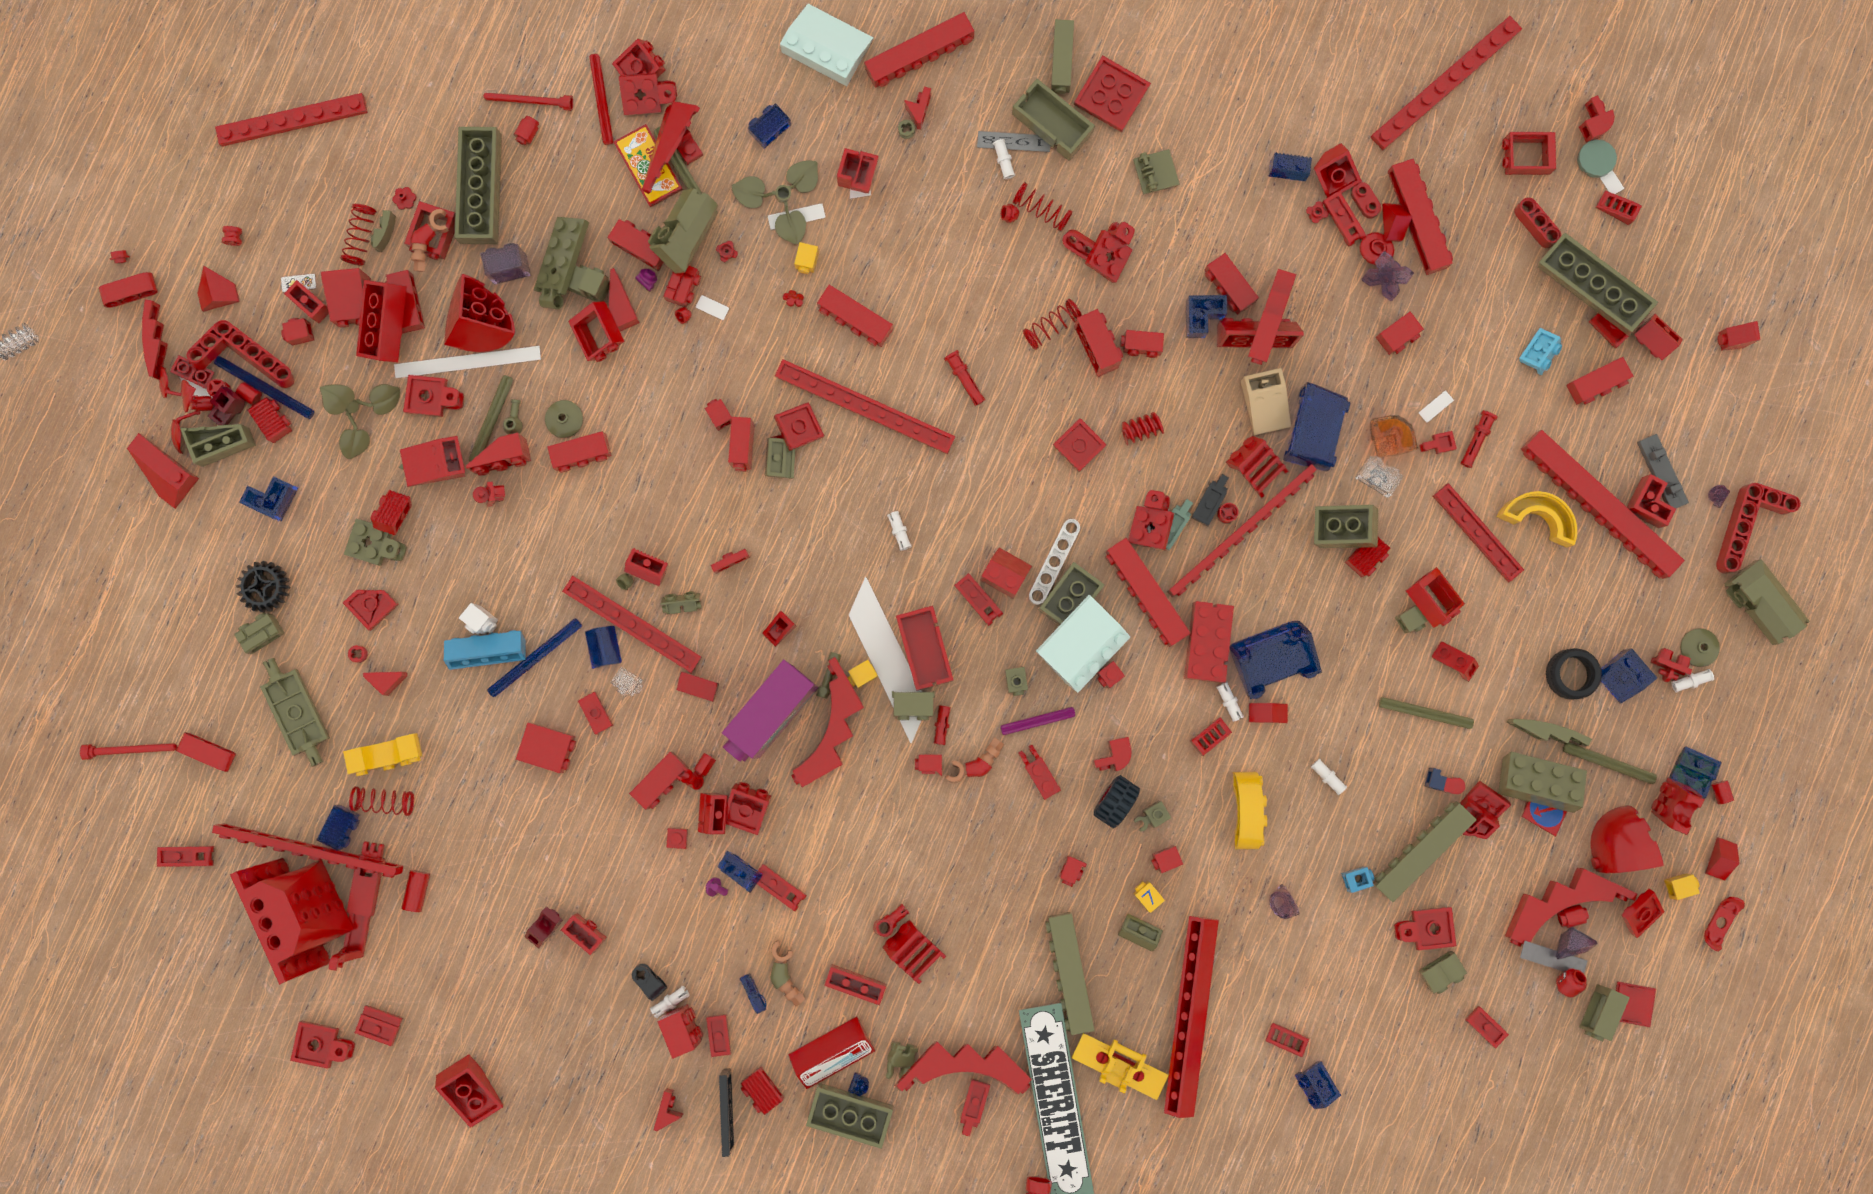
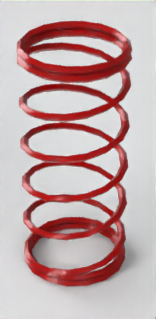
M1024 182L1017 191L1013 199V203H1018V206L1022 207L1029 200L1027 212H1031L1038 205L1036 211V218L1040 217L1047 210L1044 219L1045 223H1048L1056 214V217L1053 222V228L1058 227V231L1061 232L1067 224L1068 220L1070 219L1073 211H1071V209L1068 210L1063 219L1055 226L1056 219L1062 208L1061 204L1055 211V213L1051 216V218L1046 221L1048 212L1054 201V199H1052L1050 203L1047 205V207L1043 210V212L1037 216L1038 210L1040 208V205L1043 201L1045 194H1043L1039 201L1035 204V206L1030 211H1028L1032 198L1036 192V189L1033 190V192L1027 198V200L1020 206L1021 198L1028 185L1026 182Z
M355 203L352 204L351 213L357 218H351L348 221L355 228L346 230L354 238L344 239V242L350 247L342 249L345 255H341L340 259L350 264L362 266L365 265V260L348 255L344 250L368 251L356 248L348 244L346 240L354 239L367 243L370 241L355 237L348 230H362L368 233H372V231L359 228L350 221L363 220L374 223L372 220L355 215L353 210L368 215H375L377 211L370 206Z
M1071 299L1066 300L1067 310L1059 305L1057 306L1058 315L1055 312H1049L1050 321L1045 317H1041V326L1037 323H1032L1033 332L1026 328L1023 330L1025 338L1033 349H1039L1037 341L1042 346L1034 330V324L1051 340L1043 326L1042 319H1045L1054 328L1056 333L1059 334L1052 322L1050 313L1056 315L1066 329L1068 327L1062 320L1059 307L1069 314L1074 323L1076 321L1071 313L1076 319L1082 316L1079 308Z
M354 786L351 790L349 797L351 811H357L361 807L364 812H368L372 808L374 813H378L382 809L385 814L393 810L395 815H399L403 810L405 816H410L413 811L414 794L412 791L403 792L402 808L399 813H395L396 790L392 793V806L389 812H385L383 808L386 797L385 789H383L381 794V807L378 811H374L373 808L375 788L371 791V805L368 810H364L362 805L365 797V788L363 787L360 792V788ZM355 790H357L356 804L353 808V797ZM410 796V807L407 813V803Z

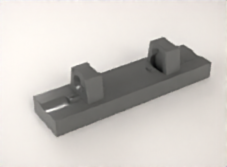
M1655 434L1638 441L1637 444L1651 474L1668 483L1662 494L1664 502L1674 508L1688 504L1689 501L1683 491V487L1675 474L1658 435Z

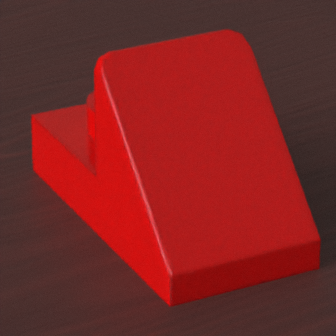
M925 86L923 92H919L916 103L904 100L905 108L919 130L922 128L931 98V88Z
M686 129L677 149L687 165L702 157L703 153L690 131Z
M666 1088L663 1093L653 1131H659L680 1119L684 1114L669 1109L673 1108L676 1099L673 1096V1089Z

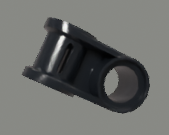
M639 964L632 971L633 981L651 1001H654L668 988L664 981L647 964ZM644 970L646 972L644 976L638 977L637 975L639 971Z

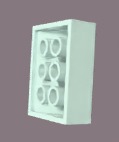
M807 4L788 28L780 42V47L783 54L848 86L874 38Z
M1088 595L1036 652L1068 686L1078 693L1126 643L1130 636L1097 601Z

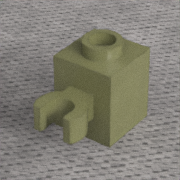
M1158 800L1142 810L1145 814L1144 817L1138 816L1133 821L1134 823L1139 820L1143 821V827L1139 828L1141 832L1147 829L1148 824L1156 828L1171 819V816L1162 801Z

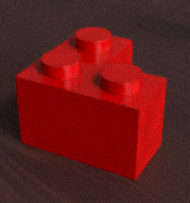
M1652 474L1641 478L1627 505V508L1638 518L1657 528L1668 526L1676 511V508L1660 500L1668 483Z

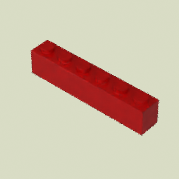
M962 12L865 61V70L875 88L878 86L884 87L890 80L902 78L906 75V72L912 69L917 70L928 61L933 62L944 53L949 54L962 44H969L974 39L975 31L965 12Z
M1414 159L1392 165L1387 172L1399 204L1412 216L1408 228L1426 275L1447 269L1453 264V256L1446 247V237L1440 231L1438 217L1434 215L1433 202L1428 198L1426 184L1419 175V165L1415 164Z
M1124 538L1106 551V560L1111 566L1114 565L1116 567L1118 578L1122 582H1126L1128 585L1126 589L1132 598L1136 597L1139 603L1137 605L1143 614L1147 613L1150 618L1148 620L1149 624L1154 630L1157 628L1161 634L1159 636L1161 642L1171 647L1191 634L1128 539Z

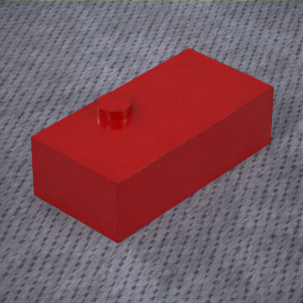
M364 280L356 356L398 363L407 286Z

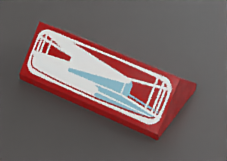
M856 1016L788 1055L796 1076L804 1087L809 1089L876 1050Z

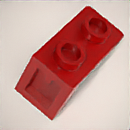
M1440 642L1432 655L1433 659L1458 671L1461 677L1468 682L1479 667L1474 657L1445 642Z

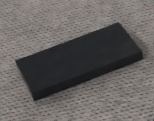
M726 1068L719 1075L722 1157H729L734 1149L732 1073L730 1068Z

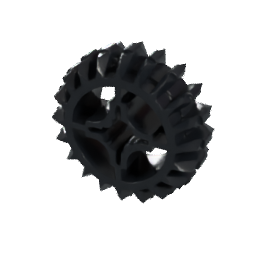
M261 561V564L254 562L253 566L248 565V572L241 571L244 576L243 578H237L241 581V584L236 585L241 591L236 594L243 596L240 601L242 603L246 602V608L252 607V611L257 612L259 610L261 613H265L266 610L272 612L273 607L280 608L278 602L285 603L283 596H289L285 590L291 587L285 584L290 580L289 578H284L287 573L281 571V566H275L273 562ZM264 572L271 573L275 580H268L267 576H264ZM252 593H258L263 602L255 600Z

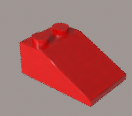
M470 1054L436 1075L435 1089L470 1128L503 1108V1103L482 1068Z

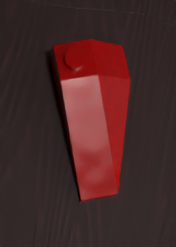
M139 433L127 447L158 496L176 509L199 478Z

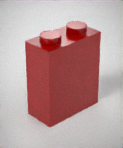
M732 416L728 463L732 468H735V471L746 472L747 469H752L755 424L751 418Z
M527 722L515 760L557 773H564L570 765V759H568L570 752H573L576 747V741H574L576 736Z

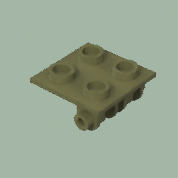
M1169 149L1147 155V152L1140 154V157L1133 159L1143 195L1180 185Z

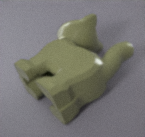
M892 1041L891 1051L887 1057V1079L893 1076L894 1067H902L899 1078H901L914 1064L915 1054L918 1052V1048L915 1045L907 1044L903 1046L900 1045V1042Z

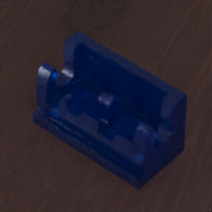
M726 851L725 856L718 865V868L750 893L763 876L739 856L729 851Z

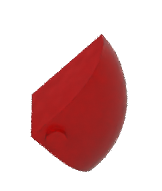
M461 274L448 310L444 345L471 352H488L502 348L515 335L512 315L508 314L503 300L495 292L493 294L486 289L484 283L468 275Z
M1626 805L1614 808L1606 812L1594 826L1590 843L1593 857L1591 858V864L1596 872L1623 873L1664 866L1658 844L1652 840L1648 831H1651L1648 823L1644 818L1638 817V811L1634 807Z

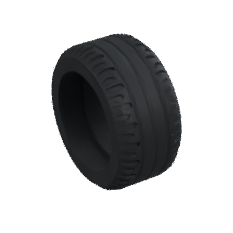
M1566 649L1556 653L1550 659L1546 668V678L1549 687L1555 694L1565 699H1583L1590 696L1597 690L1602 678V670L1598 660L1591 653L1583 649ZM1568 658L1578 659L1586 668L1587 679L1579 690L1569 689L1561 680V666Z

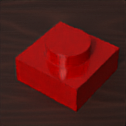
M668 828L666 848L687 849L688 829Z

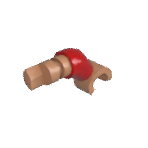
M442 209L434 210L429 217L430 224L426 223L413 232L410 242L414 251L411 256V260L414 261L413 271L425 272L426 255L424 252H426L429 242L436 236L435 232L446 233L449 231L445 225H436L438 218L446 216V211Z
M994 737L986 748V753L982 754L980 758L977 757L976 760L966 762L964 766L960 762L952 761L953 766L960 769V773L957 777L947 775L945 778L948 782L958 783L963 780L965 775L967 777H982L992 769L993 759L999 756L1004 744Z

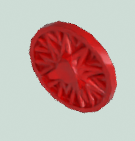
M1373 232L1367 234L1362 239L1360 253L1368 263L1380 266L1387 264L1393 258L1394 245L1392 241L1384 240V234Z

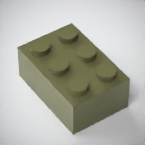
M1374 505L1315 506L1314 545L1317 547H1377L1378 508Z
M1073 562L1038 610L1060 626L1088 595L1095 599L1105 584Z

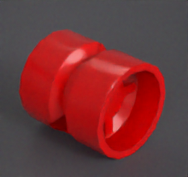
M1029 1176L1026 1180L1025 1189L1028 1191L1026 1194H1050L1052 1181L1042 1177Z

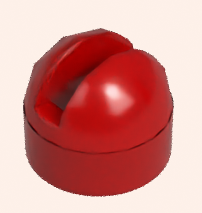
M686 307L675 311V317L681 324L689 321L692 316L691 311Z

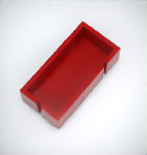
M1200 601L1192 603L1189 630L1191 634H1189L1184 679L1226 683L1228 665H1224V662H1228L1234 606L1224 604L1213 605V603Z
M929 606L896 615L916 691L933 687L932 683L934 682L937 685L954 681L939 626H934L938 624L934 607Z

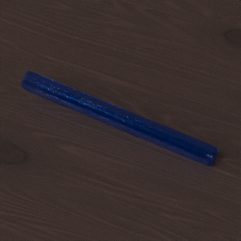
M217 356L214 360L216 366L307 419L313 417L314 410L221 356Z
M575 618L527 656L526 660L521 661L487 689L488 693L492 697H496L582 627L580 621Z

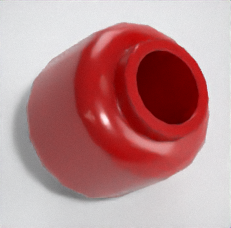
M1569 968L1557 977V989L1561 994L1569 998L1575 997L1586 989V976L1580 970Z

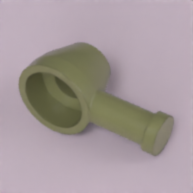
M511 399L510 417L506 418L503 422V429L508 435L520 433L523 429V424L518 419L520 400ZM509 422H513V427H508Z

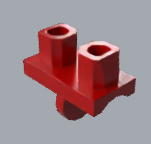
M493 481L487 482L485 487L480 486L474 489L473 499L477 503L487 502V507L493 506L494 502L504 500V485L493 486Z
M1663 648L1659 651L1657 657H1652L1650 663L1662 667L1658 670V673L1663 675L1662 680L1668 683L1671 679L1678 680L1679 675L1677 674L1682 676L1685 674L1691 675L1693 670L1689 668L1691 658L1678 655L1676 662H1672L1670 660L1673 651Z

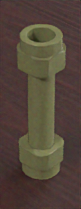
M830 652L828 660L835 656L838 662H840L841 655ZM828 667L821 687L819 686L816 696L825 699L828 698L830 692L829 681L832 679V674Z

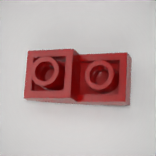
M178 355L170 370L171 373L205 389L215 373L207 368L203 370L194 369L189 360Z

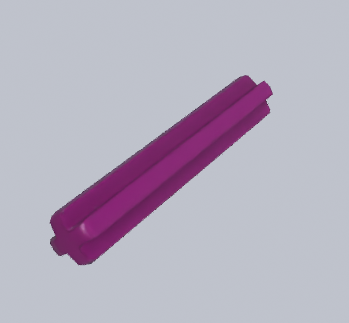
M1070 707L1004 724L1000 728L1002 734L1007 735L1075 717L1076 714L1074 708Z

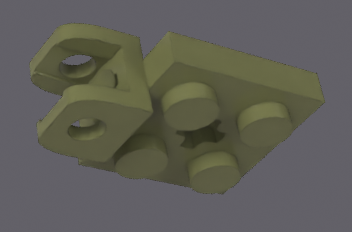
M356 518L344 555L381 566L384 557L394 561H402L407 547L401 542L390 539L392 534L374 529L372 523ZM370 537L372 544L366 547L365 540Z

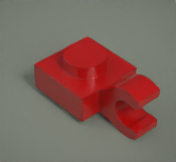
M1453 431L1432 435L1433 441L1424 442L1419 445L1421 452L1435 449L1436 454L1457 449Z

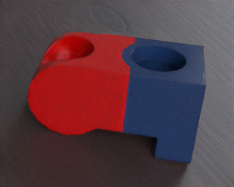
M1429 768L1425 787L1449 794H1461L1464 792L1465 782L1461 778L1441 776L1440 769Z

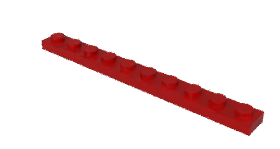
M1511 16L1507 17L1373 133L1371 139L1382 151L1385 150L1522 30L1521 26Z
M782 359L775 374V378L947 455L954 442L955 436L784 359Z
M1312 464L1308 466L1167 591L1170 596L1173 597L1177 594L1179 597L1187 590L1185 586L1189 582L1194 584L1201 578L1199 573L1204 569L1206 571L1210 570L1215 565L1214 560L1220 557L1222 559L1230 552L1228 548L1232 544L1237 546L1244 540L1242 535L1246 532L1249 534L1258 527L1256 523L1259 520L1265 521L1272 515L1271 510L1275 506L1280 508L1286 502L1284 498L1289 494L1291 496L1296 494L1301 489L1299 485L1302 482L1307 484L1315 477L1313 473L1317 469Z
M229 824L213 825L212 833L219 834V837L223 839H231L232 837L236 838L237 842L240 843L253 842L255 846L262 848L270 846L273 847L274 851L285 852L287 850L291 851V854L295 856H303L304 854L308 855L309 859L312 860L325 859L328 860L327 863L339 865L342 863L346 864V868L358 869L359 867L363 868L364 872L367 873L380 872L384 877L394 878L395 875L402 874L403 865Z

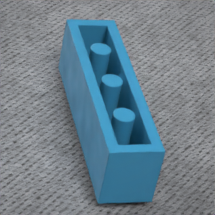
M512 630L506 633H491L483 636L473 635L468 638H452L451 640L444 641V662L449 670L526 660V640L521 631Z

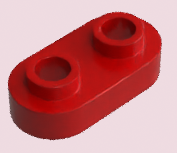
M1360 182L1352 188L1351 197L1362 215L1366 218L1376 217L1381 211V204L1370 186L1365 182ZM1359 189H1363L1365 193L1361 194ZM1369 205H1373L1375 209H1370Z
M1074 229L1067 231L1062 239L1067 249L1087 260L1091 252L1087 246L1092 249L1095 244L1093 240Z

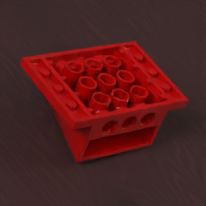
M280 858L230 874L279 985L328 965L330 961L329 954L323 945L354 930L344 909L343 902L337 894L335 884L332 882L322 859L292 872L289 871L288 864L284 858Z

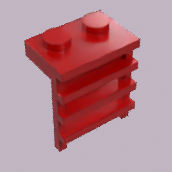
M1251 436L1243 442V445L1237 451L1230 455L1226 463L1230 468L1238 470L1257 494L1263 498L1265 495L1262 491L1282 471L1285 474L1289 471L1285 464L1279 460L1280 458L1274 454L1273 449L1266 444L1267 442L1264 439ZM1270 455L1271 458L1250 478L1249 475ZM1276 463L1278 466L1257 486L1255 483Z
M910 919L902 924L897 933L890 937L882 947L889 958L918 984L922 982L919 977L940 956L943 959L946 957L939 948L919 931ZM926 942L927 945L905 966L904 963ZM933 949L934 952L914 973L911 972Z

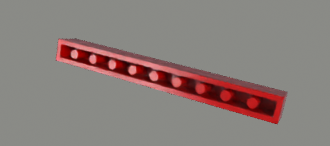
M1543 430L1536 432L1521 448L1524 452L1523 455L1528 460H1533L1542 473L1548 474L1555 485L1562 487L1566 491L1568 497L1581 504L1580 507L1585 512L1591 513L1595 517L1594 520L1599 525L1605 526L1612 537L1619 539L1626 550L1637 555L1639 562L1649 566L1656 577L1662 579L1670 577L1685 561Z
M1189 916L1164 1108L1165 1114L1177 1118L1194 1117L1219 924V920L1207 917Z

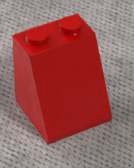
M360 268L322 271L321 278L330 321L340 328L349 327V324L359 326L364 280L371 281V278Z
M999 547L984 570L980 581L1014 599L1032 566Z

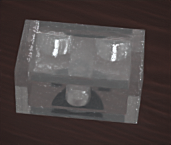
M1370 456L1365 460L1355 478L1388 498L1393 495L1404 476L1400 474L1399 469L1385 465L1381 458Z

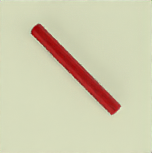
M591 54L589 59L602 141L604 145L613 144V136L599 54Z

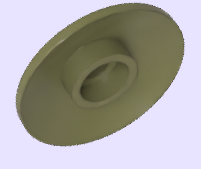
M568 400L557 401L548 408L545 414V424L553 435L560 438H568L580 430L583 424V414L575 403ZM561 415L566 416L564 421H560Z
M1693 629L1684 635L1680 646L1682 655L1691 658L1690 664L1697 667L1712 664L1717 659L1720 651L1718 639L1712 632L1706 629ZM1701 644L1705 645L1704 651L1701 649Z

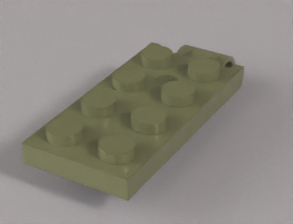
M557 217L533 289L536 292H542L539 297L541 307L560 309L563 306V297L561 295H566L589 225L587 220Z

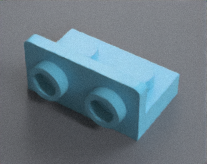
M1539 328L1520 356V362L1537 369V374L1542 375L1544 371L1550 368L1553 357L1558 355L1562 349L1560 336Z

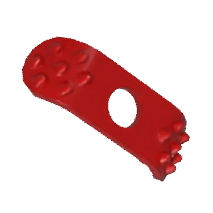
M1728 897L1718 906L1704 933L1705 942L1711 949L1718 952L1722 949L1723 939L1734 918L1745 907L1742 899ZM1720 917L1725 919V925L1722 928H1719L1716 924L1717 919Z

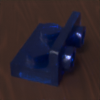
M1317 1061L1304 1072L1295 1074L1299 1086L1305 1092L1309 1104L1314 1109L1326 1108L1341 1096L1322 1061Z

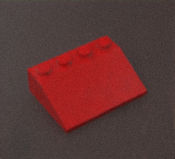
M1223 318L1217 324V347L1251 348L1260 321H1253L1251 318H1243L1241 321H1234L1233 318ZM1282 319L1272 348H1293L1304 336V331L1297 322H1291L1290 319Z

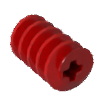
M1152 412L1150 417L1145 414L1143 420L1141 417H1137L1136 422L1130 419L1129 425L1125 421L1122 422V434L1127 446L1129 439L1133 444L1136 437L1143 441L1144 434L1148 439H1150L1151 432L1156 437L1157 430L1164 434L1162 422L1155 412Z

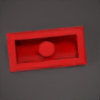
M681 672L676 690L713 702L719 683Z

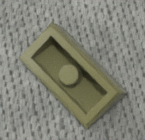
M1127 914L1118 935L1153 952L1158 946L1163 930Z

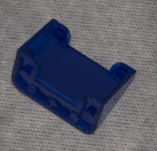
M1306 382L1300 390L1299 397L1301 399L1298 403L1300 405L1292 437L1288 443V451H1285L1283 460L1307 467L1312 464L1316 469L1327 472L1331 467L1334 468L1337 456L1334 455L1344 415L1349 411L1350 402L1346 396Z
M1291 621L1231 644L1229 648L1250 700L1262 697L1266 691L1264 686L1296 674H1300L1305 678H1313L1317 674L1322 673L1312 633L1300 621Z

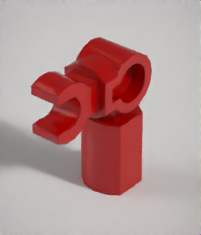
M703 753L694 768V772L682 766L681 769L684 770V774L681 777L677 775L676 778L692 789L699 790L704 784L703 777L707 776L716 760Z

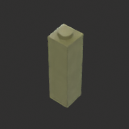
M1055 19L1051 90L1056 94L1070 92L1074 20Z

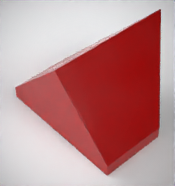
M203 265L197 292L201 310L205 312L240 302L236 285Z

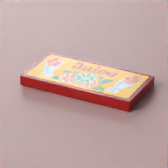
M647 124L615 140L614 144L649 207H652L683 189L670 165L666 163L652 191L649 194L642 191L656 143Z

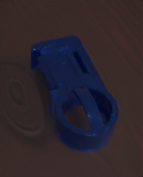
M748 973L739 978L756 1014L765 1011L767 1007L766 999L760 994L751 974Z

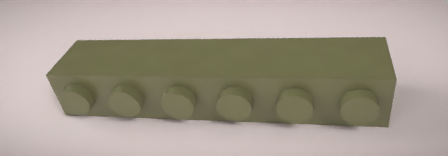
M1450 802L1444 808L1445 812L1440 817L1436 816L1430 822L1431 826L1426 831L1422 830L1416 836L1417 840L1413 844L1409 843L1402 850L1403 854L1399 858L1395 857L1389 862V868L1385 872L1381 871L1375 876L1373 884L1392 902L1477 820L1459 802Z
M1067 912L1048 916V921L1045 922L1047 933H1051L1052 941H1049L1051 953L1055 952L1056 960H1053L1054 971L1059 973L1060 979L1056 980L1058 991L1063 993V999H1060V1003L1062 1004V1010L1066 1011L1067 1018L1064 1019L1066 1031L1070 1030L1071 1035L1095 1031L1072 913Z

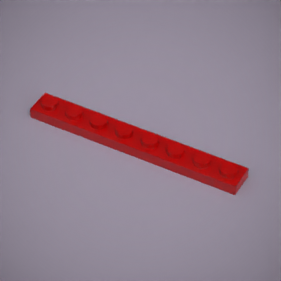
M359 93L215 126L218 143L223 147L358 116L368 112L364 95Z
M573 575L562 591L690 673H693L702 658Z

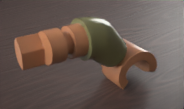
M776 940L771 947V953L776 962H773L770 979L775 989L785 992L784 996L788 1001L791 1000L795 1006H798L805 998L795 986L792 987L793 983L788 974V963H786V960L792 956L793 951L788 950L786 955L779 956L776 953V949L780 945V941Z

